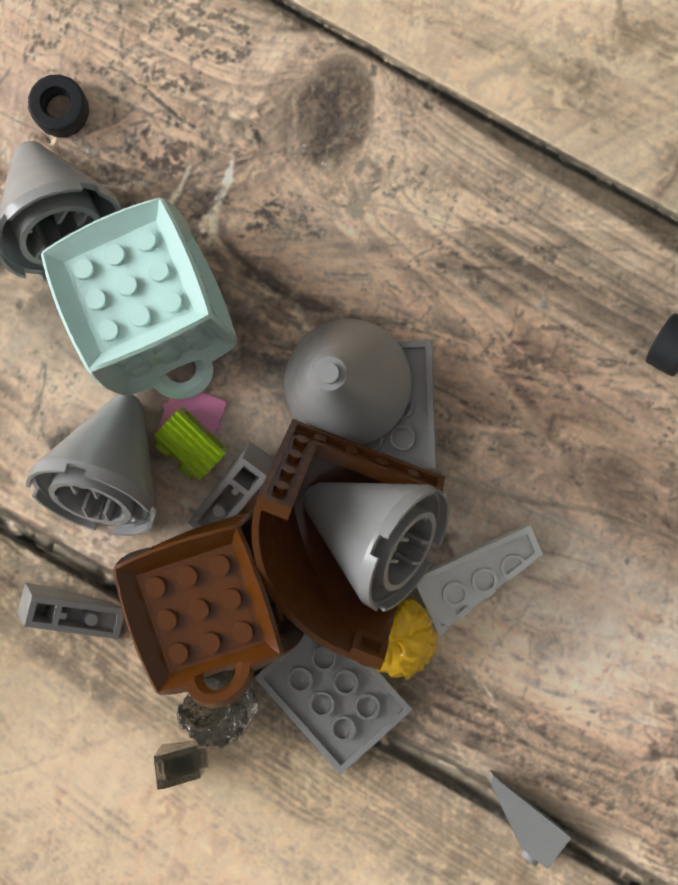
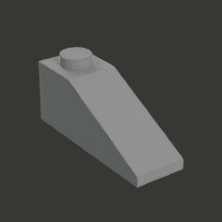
M250 441L191 517L188 524L198 528L212 522L236 516L262 486L274 459Z
M25 583L17 612L24 627L112 639L119 638L124 620L123 610L119 605L57 587Z
M490 770L487 778L520 847L523 849L521 855L532 865L537 866L540 863L548 869L570 841L571 836L566 829Z

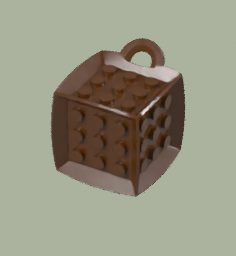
M253 512L212 522L179 534L155 546L136 550L125 555L114 566L113 572L118 596L131 639L148 679L157 694L173 695L188 692L200 706L211 709L228 706L237 701L247 691L255 670L271 664L280 657L290 653L302 640L304 633L278 608L259 574L252 547ZM235 668V675L227 686L221 689H211L206 686L204 678Z

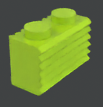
M184 406L179 408L153 435L157 440L155 444L157 449L166 457L173 455L181 463L178 466L180 471L191 480L196 477L200 481L229 451Z

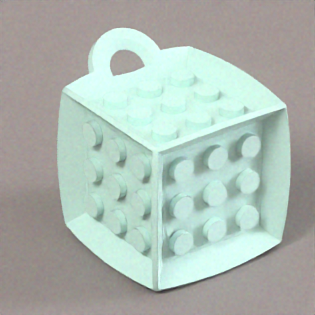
M158 197L102 217L63 237L41 253L47 281L66 331L89 374L107 390L122 395H130L155 388L159 393L169 398H191L201 393L209 385L213 376L212 361L229 352L238 342L221 291L204 255L192 236L186 220L174 205L163 198ZM191 362H194L196 365L194 376L186 382H175L167 376L168 372Z

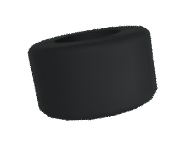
M61 74L43 77L32 86L28 96V110L31 117L46 134L54 137H69L78 133L85 126L89 116V103L81 87L72 78ZM56 96H66L71 102L69 111L60 117L51 116L47 111L48 103Z
M677 313L672 314L666 321L646 357L648 364L672 377L678 373Z

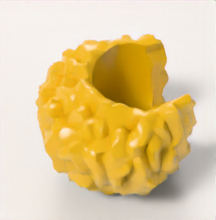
M407 596L398 604L388 639L389 644L385 661L381 670L376 669L378 672L388 673L392 678L403 676L406 680L410 679L417 672L424 671L425 664L430 663L431 657L434 656L438 648L436 643L438 633L432 627L433 620L428 617V610L423 609V606L410 596Z

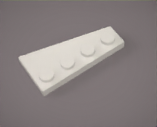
M528 523L427 570L416 587L429 612L430 618L433 620V625L439 637L459 618L462 619L469 614L471 609L483 599L493 595L496 589L508 579H513L543 555L534 532Z

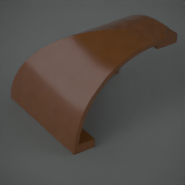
M292 419L258 494L253 511L252 547L259 574L275 604L304 634L337 654L357 661L363 666H370L381 670L385 661L389 644L388 639L398 605L388 611L378 608L376 612L360 601L306 513L303 496L308 487L318 482L428 484L443 492L445 477Z

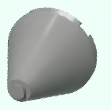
M26 141L19 144L12 154L0 202L1 264L18 277L25 279V273L39 274L42 281H47L41 258L42 251L72 232L102 217L122 210L119 201L109 189L39 142Z
M338 319L316 327L300 340L289 358L285 371L284 388L287 404L295 420L360 445H367L387 435L401 421L400 419L408 403H410L413 378L407 355L400 344L388 332L364 320Z
M132 394L114 396L32 466L26 480V487L30 488L32 484L35 488L32 497L57 516L91 530H96L98 523L114 526L113 535L133 536L144 534L151 530L157 516V502L144 407L139 399Z
M318 482L308 487L303 496L306 513L360 601L376 612L378 608L388 611L397 606L421 581L432 564L425 560V557L432 543L438 546L441 545L450 513L447 495L428 484Z

